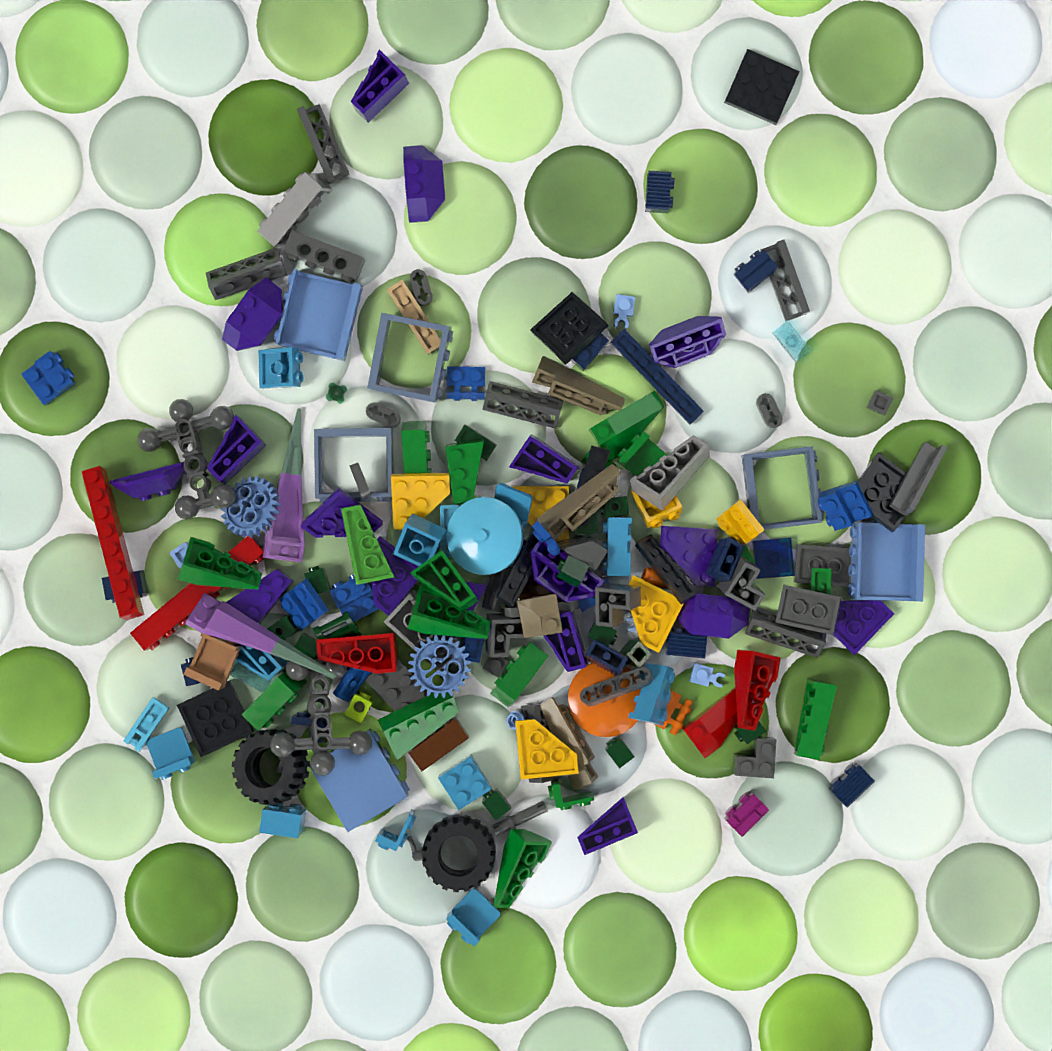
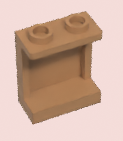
M201 633L200 636L202 638L191 665L186 667L184 675L216 690H221L226 685L242 645Z

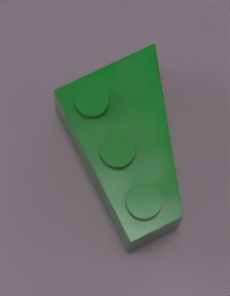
M426 420L404 421L401 429L404 474L432 473V468H428V461H431V450H427L430 434L426 429Z
M484 439L451 443L445 446L454 504L474 499Z
M443 550L410 572L414 579L461 612H464L478 602L472 590Z
M531 642L527 646L524 644L517 652L518 658L515 661L512 659L506 666L508 671L504 676L500 674L494 682L496 686L490 694L507 707L516 701L548 658L546 653Z
M284 671L249 706L242 716L257 731L263 726L268 728L274 722L272 718L275 715L279 716L286 709L284 705L287 702L291 704L298 697L297 692L307 681L305 679L299 681L292 680L287 675V672Z

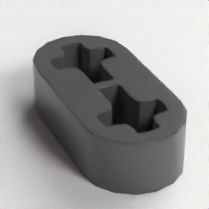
M416 269L410 275L414 296L419 305L427 306L433 299L428 278L423 270ZM416 274L424 276L421 279L422 286H419L418 282L413 280L416 278ZM421 289H424L426 295L429 294L425 302L418 298L421 296Z
M767 393L761 394L756 399V406L764 423L769 428L780 426L783 418L774 398ZM762 397H764L765 400H770V402L768 403V407L770 410H767L765 405L760 404V402L763 401ZM770 411L773 417H778V420H776V425L773 422H769V419L771 418L769 414Z
M373 402L366 407V415L371 420L382 425L396 428L401 422L400 415L396 411L379 403ZM375 406H377V410L381 412L382 415L380 416L375 414L374 417L371 416L372 413L370 412V408L374 409ZM385 414L388 416L395 414L397 422L388 424L389 420L384 418Z
M359 463L349 465L362 499L372 496Z

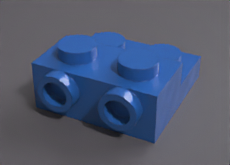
M52 351L44 354L35 361L33 366L21 374L45 406L76 384L73 379L75 377L73 372L69 368L66 369L62 364L64 362L62 357L57 352L54 353Z
M857 481L822 491L818 500L819 509L821 511L824 510L827 515L826 522L828 526H833L835 531L850 527L854 522L872 517L873 515Z
M353 574L349 576L350 581L344 584L342 581L332 585L333 589L329 592L341 614L349 611L355 622L378 610V608L373 604L370 582L356 585Z
M307 578L279 599L282 603V609L289 613L293 619L294 626L298 627L300 631L329 611Z

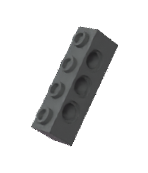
M291 230L283 251L288 255L287 258L294 262L301 260L305 262L307 267L316 269V267L322 268L324 273L331 276L335 273L341 276L340 279L349 283L352 280L358 281L365 263L364 258L293 230ZM304 247L311 248L308 255L301 254ZM328 254L329 258L326 262H320V255ZM339 261H346L347 264L345 268H337V263Z

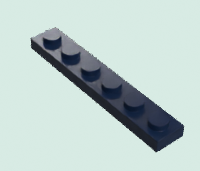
M625 329L610 342L689 425L704 412L658 363L654 362L653 358Z

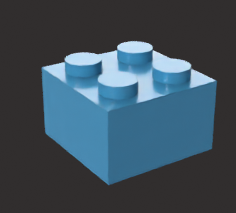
M412 513L403 527L393 554L420 566L438 553L447 529Z
M471 754L438 776L439 781L458 810L492 788Z
M282 802L267 804L262 809L259 833L298 838L304 829L306 809H303L302 805L290 804V806H283Z

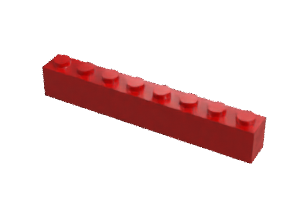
M101 466L81 471L119 618L127 621L143 616L145 614L107 471Z
M247 536L227 552L231 555L232 559L237 562L242 561L249 566L252 564L257 565L265 559L263 558L264 549L254 536L252 538ZM190 583L131 631L130 634L144 651L149 649L153 651L161 644L159 641L162 638L166 637L167 639L176 632L174 629L179 624L181 626L185 625L204 593L216 599L220 596L219 592L223 588L227 590L230 587L204 586Z

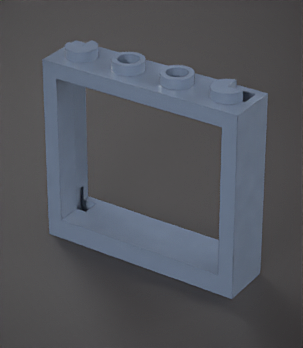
M381 313L367 389L434 403L441 398L443 391L440 385L441 380H445L446 376L444 364L445 361L448 362L450 350L447 349L449 342L453 340L454 331H451L452 327ZM391 321L443 331L430 395L379 385Z
M392 428L314 429L316 499L324 502L332 494L323 493L322 438L386 437L387 492H371L372 496L362 499L360 492L346 493L353 498H358V502H370V498H378V502L389 501V498H392Z
M813 446L744 454L741 456L747 507L760 523L752 460L805 455L812 518L761 524L764 530L822 523L824 510L821 511L818 506L821 489L818 488L817 481H819L820 476L818 469H815L817 456L815 450L813 451Z

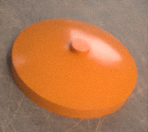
M590 663L587 667L579 670L571 681L568 690L570 713L575 722L592 735L613 737L625 733L637 722V720L628 718L630 712H634L636 706L634 698L639 696L641 688L595 706H586L580 699L581 691L586 687L615 677L614 673L611 674L604 670V668L597 667V664L594 665V663ZM626 666L622 674L632 670ZM633 676L632 678L635 684H637V682L635 681L636 678ZM624 679L621 682V687L627 688L630 685V680ZM605 686L603 688L604 695L612 692V686ZM591 693L588 694V701H590L591 696H593Z

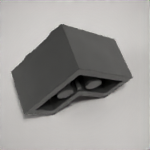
M740 556L731 580L718 584V587L725 595L753 610L757 609L766 595L758 586L753 584L761 570L752 561L743 556Z
M605 583L595 587L597 626L615 627L624 623V610H631L641 606V586Z
M489 613L486 619L491 624L485 643V651L490 657H509L510 638H524L520 617H505V613Z
M763 736L754 739L753 755L734 754L732 773L735 776L774 779L777 740L773 737Z

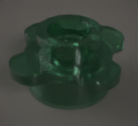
M330 383L326 399L342 404L345 400L344 394L347 392V387Z

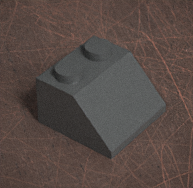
M580 535L556 542L562 551L584 562L594 570L598 568L608 550L603 548L604 543L590 535L587 538Z

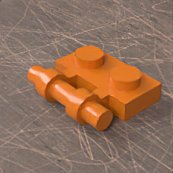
M670 690L671 699L666 709L668 712L667 719L663 726H656L665 729L667 723L673 725L670 733L676 736L679 729L681 730L684 725L682 723L686 715L691 711L690 707L693 701L686 698L684 704H681L679 700L682 695ZM675 708H678L680 712L675 720L671 718V715Z

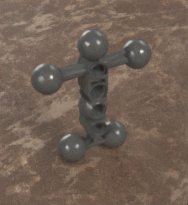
M176 399L169 407V414L176 422L175 426L161 431L145 428L140 431L137 443L143 451L153 452L160 447L162 442L177 438L180 450L184 453L182 455L185 458L183 468L190 479L189 485L193 490L197 491L198 495L197 499L189 495L182 496L175 503L176 514L180 518L187 520L195 517L200 509L213 505L222 509L228 508L236 500L234 489L226 484L218 485L214 488L212 494L209 495L211 481L207 477L209 474L206 472L208 462L203 456V452H201L202 446L198 431L213 426L219 430L228 429L234 421V413L229 407L218 406L213 409L210 416L190 422L189 420L193 415L191 403L185 399ZM189 425L188 432L183 433V427ZM190 443H194L192 451L187 450ZM195 461H198V462H199L198 468L195 469V470H193V469H192L193 463H194ZM200 479H203V486L201 488H198L197 482Z
M288 661L286 672L292 680H303L309 674H312V681L308 686V693L310 695L307 702V709L311 714L310 720H312L310 724V738L293 739L288 733H277L271 739V751L276 756L286 757L292 754L294 750H312L315 754L311 758V768L316 774L322 776L330 774L335 768L334 757L327 752L328 749H349L356 755L368 753L372 747V739L365 731H355L350 737L332 738L331 720L329 718L332 704L328 697L329 691H327L329 683L323 677V674ZM327 661L318 662L337 675L334 679L330 678L332 680L342 679L348 672V666ZM314 684H320L322 690H317ZM320 702L323 705V709H318L315 703ZM316 721L323 722L325 727L319 728ZM317 741H324L326 747H320Z

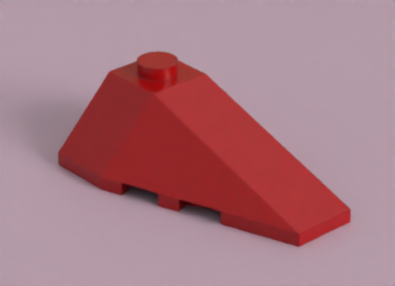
M394 633L316 640L319 660L376 674L397 672L398 649L397 636Z
M737 650L734 674L738 728L755 731L763 713L762 706L764 701L771 694L769 691L770 687L777 680L781 657L756 651Z
M735 687L682 727L704 758L721 747L738 722Z

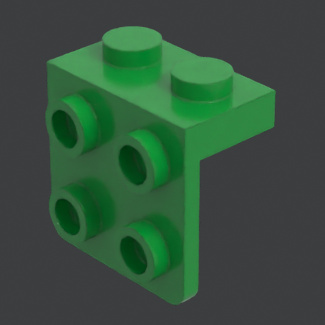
M645 432L641 435L637 433L631 440L633 443L629 449L625 447L618 454L620 459L617 462L633 476H639L648 466L652 467L659 462L661 457L667 456L664 451L649 439L650 436Z
M558 779L551 781V785L548 786L550 800H554L556 808H560V810L571 809L572 805L576 804L587 806L591 804V801H594L592 792L562 797Z

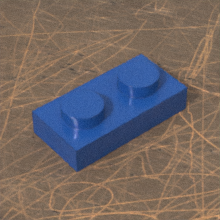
M350 667L333 691V694L349 703L370 672Z

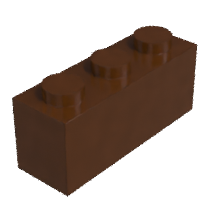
M457 718L447 721L442 725V728L434 731L408 752L421 772L469 738V734Z

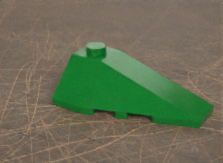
M653 391L591 427L589 431L599 448L610 451L607 461L611 462L619 457L618 454L625 447L629 449L633 444L631 440L637 433L641 435L664 406L656 392Z
M190 537L178 580L195 585L258 590L262 573L242 561L237 562L232 559L229 553L220 552L215 549V545Z
M420 586L407 629L431 635L487 639L491 622L472 610L461 612L429 588Z
M511 829L503 848L493 904L495 908H509L522 891L524 881L528 877L531 878L534 872L532 870L538 862L542 863L552 844L551 840L526 829Z

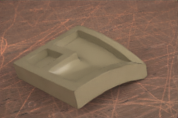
M556 593L517 601L524 638L563 632Z

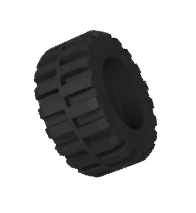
M269 729L255 731L254 734L246 736V740H242L238 745L240 749L234 752L233 756L236 758L235 761H232V767H234L232 776L237 780L235 785L237 789H242L241 794L244 797H249V800L254 803L259 802V804L267 805L289 801L300 793L299 789L304 788L306 784L304 779L309 777L310 772L307 771V767L310 766V761L306 759V756H308L307 750H294L289 756L281 757L283 771L276 784L270 785L262 778L259 769L261 756L270 748L272 737L277 733H288L285 730ZM288 733L293 737V739L297 738L294 734Z
M459 814L453 815L450 818L447 816L442 821L434 824L433 828L429 830L422 848V864L426 868L427 876L433 879L434 884L441 885L442 889L446 891L452 889L453 892L459 893V890H464V892L470 891V888H477L481 885V882L486 881L493 870L496 857L494 838L489 833L487 826H483L478 819L474 820L468 815L463 817L459 816ZM464 836L473 841L477 848V858L470 868L454 870L443 862L441 848L448 838Z

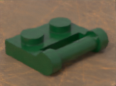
M349 611L342 613V616L322 626L318 625L313 628L319 640L363 635ZM345 622L348 624L328 635L323 634Z

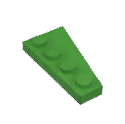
M361 505L341 508L356 585L393 578L394 575Z

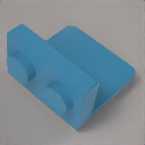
M499 483L496 486L494 498L508 504L516 512L524 530L527 526L533 497L513 487Z
M181 727L148 739L146 742L156 770L152 772L155 779L159 777L162 780L173 776L172 772L177 770L180 773L191 769L190 765L196 762Z
M411 809L399 836L381 828L375 840L378 846L385 850L390 848L394 851H397L398 846L402 848L408 836L405 833L406 829L411 830L415 822L416 816L413 815L415 810Z
M473 888L447 914L446 920L452 930L456 931L457 929L462 934L461 938L464 942L475 946L480 941V936L500 916V912L476 888Z

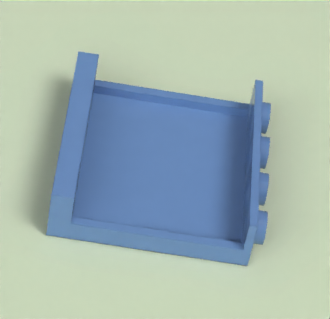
M294 269L293 273H290L288 277L289 290L285 292L283 297L285 306L283 315L279 319L281 322L280 327L276 329L274 334L276 344L345 361L363 290L362 285L357 283L349 284Z
M854 522L850 527V537L852 538V545L849 548L851 565L848 570L849 576H851V584L848 586L850 599L923 602L925 525L899 524L897 529L891 532L880 523Z
M371 728L366 731L372 739V747L368 753L356 755L349 749H335L330 752L335 760V768L330 774L324 776L316 774L312 770L311 765L309 766L347 832L409 796L408 791L410 789L407 783L399 778L400 772L397 766L391 764L388 759L390 758L389 752L385 747H381L379 735L376 731L372 732Z

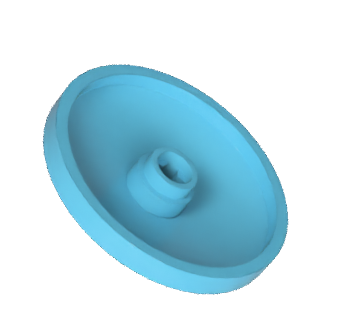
M489 497L471 499L462 504L453 513L447 527V546L453 559L463 569L479 575L495 574L505 570L518 557L523 544L522 524L516 512L503 501Z

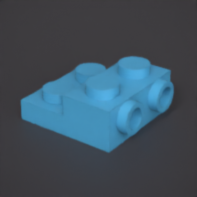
M289 347L258 350L259 388L301 387L304 375L300 371V363L303 362V354L300 352V349Z

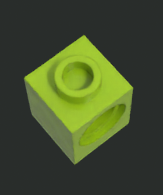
M360 692V694L355 693L344 715L362 724L373 703L370 700L371 696L364 692ZM357 701L364 703V711L356 710L355 703Z

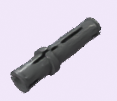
M542 800L517 814L506 816V819L491 825L497 837L548 812V809Z

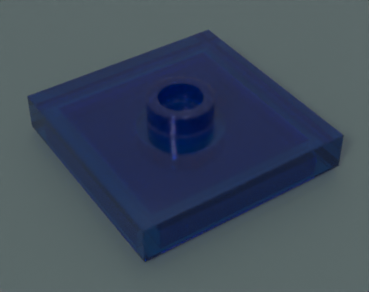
M791 538L752 541L754 564L761 570L756 579L794 576Z

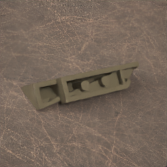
M545 356L541 358L532 381L535 384L550 387L549 395L599 415L607 414L608 411L613 409L622 410L625 401L623 397Z
M611 464L536 520L554 540L567 527L573 532L617 493L618 486L616 481L621 471L614 464Z
M554 697L541 703L540 706L550 732L577 754L579 774L568 775L573 790L577 791L593 783L598 778V775L589 762L595 756L569 709L564 704L558 706Z

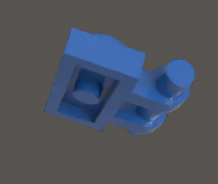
M447 366V386H454V391H447L446 399H454V401H460V399H471V401L485 400V392H477V387H485V367ZM460 386L472 387L471 392H460Z
M537 521L532 525L534 528L532 533L540 543L546 542L548 545L547 550L551 555H558L560 553L559 545Z

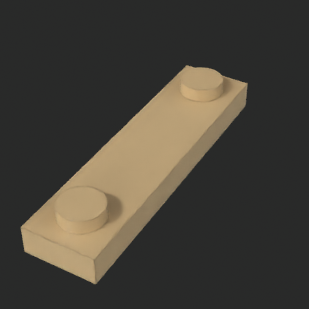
M403 280L387 289L403 317L429 322ZM408 324L427 355L440 347L441 339L434 329Z

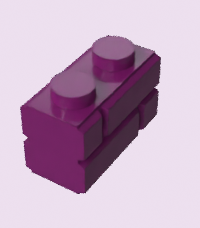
M747 792L739 798L740 803L736 807L731 806L725 812L726 817L724 819L741 837L769 811L752 792L749 794Z

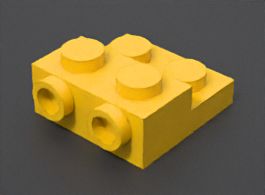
M631 490V495L639 508V513L647 528L651 526L653 529L658 528L663 524V521L668 519L674 521L682 514L683 507L677 496L663 510H660Z
M741 499L716 518L719 527L730 538L742 545H746L764 531V528Z

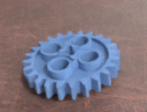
M249 476L248 481L242 478L241 484L235 482L236 487L233 488L236 493L235 502L228 508H220V510L225 512L221 517L225 519L223 523L228 526L227 529L234 534L244 538L246 536L252 538L253 534L260 536V530L267 532L266 526L272 527L270 521L277 520L274 514L280 513L276 509V507L281 506L277 501L280 499V496L276 494L278 490L273 487L274 485L264 478L261 479L256 476L254 479Z
M435 635L434 641L427 637L426 644L420 641L421 648L414 647L417 654H410L414 658V661L408 662V664L413 665V668L409 669L408 672H414L410 679H417L414 686L421 685L420 692L425 689L428 690L427 696L431 692H434L435 698H437L438 693H441L442 697L445 698V692L453 696L452 690L455 689L459 692L458 685L465 686L462 680L469 679L465 675V672L471 671V669L466 668V665L470 664L471 661L465 660L469 653L463 654L462 651L465 649V646L458 648L460 641L453 644V637H450L448 641H445L444 635L441 640H438L437 635ZM439 647L447 650L445 658L437 657L436 650ZM449 656H454L451 661L443 666L444 671L438 670L429 678L425 677L427 673L436 667L435 663L437 661L442 663ZM424 659H428L432 663L431 668L426 671L420 667V663ZM450 663L458 664L459 671L456 674H451L448 671ZM439 674L443 677L444 681L442 685L435 686L432 678Z

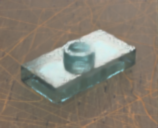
M788 320L772 332L795 363L811 351L810 347Z
M239 662L235 664L230 676L261 693L267 689L271 680L268 681Z

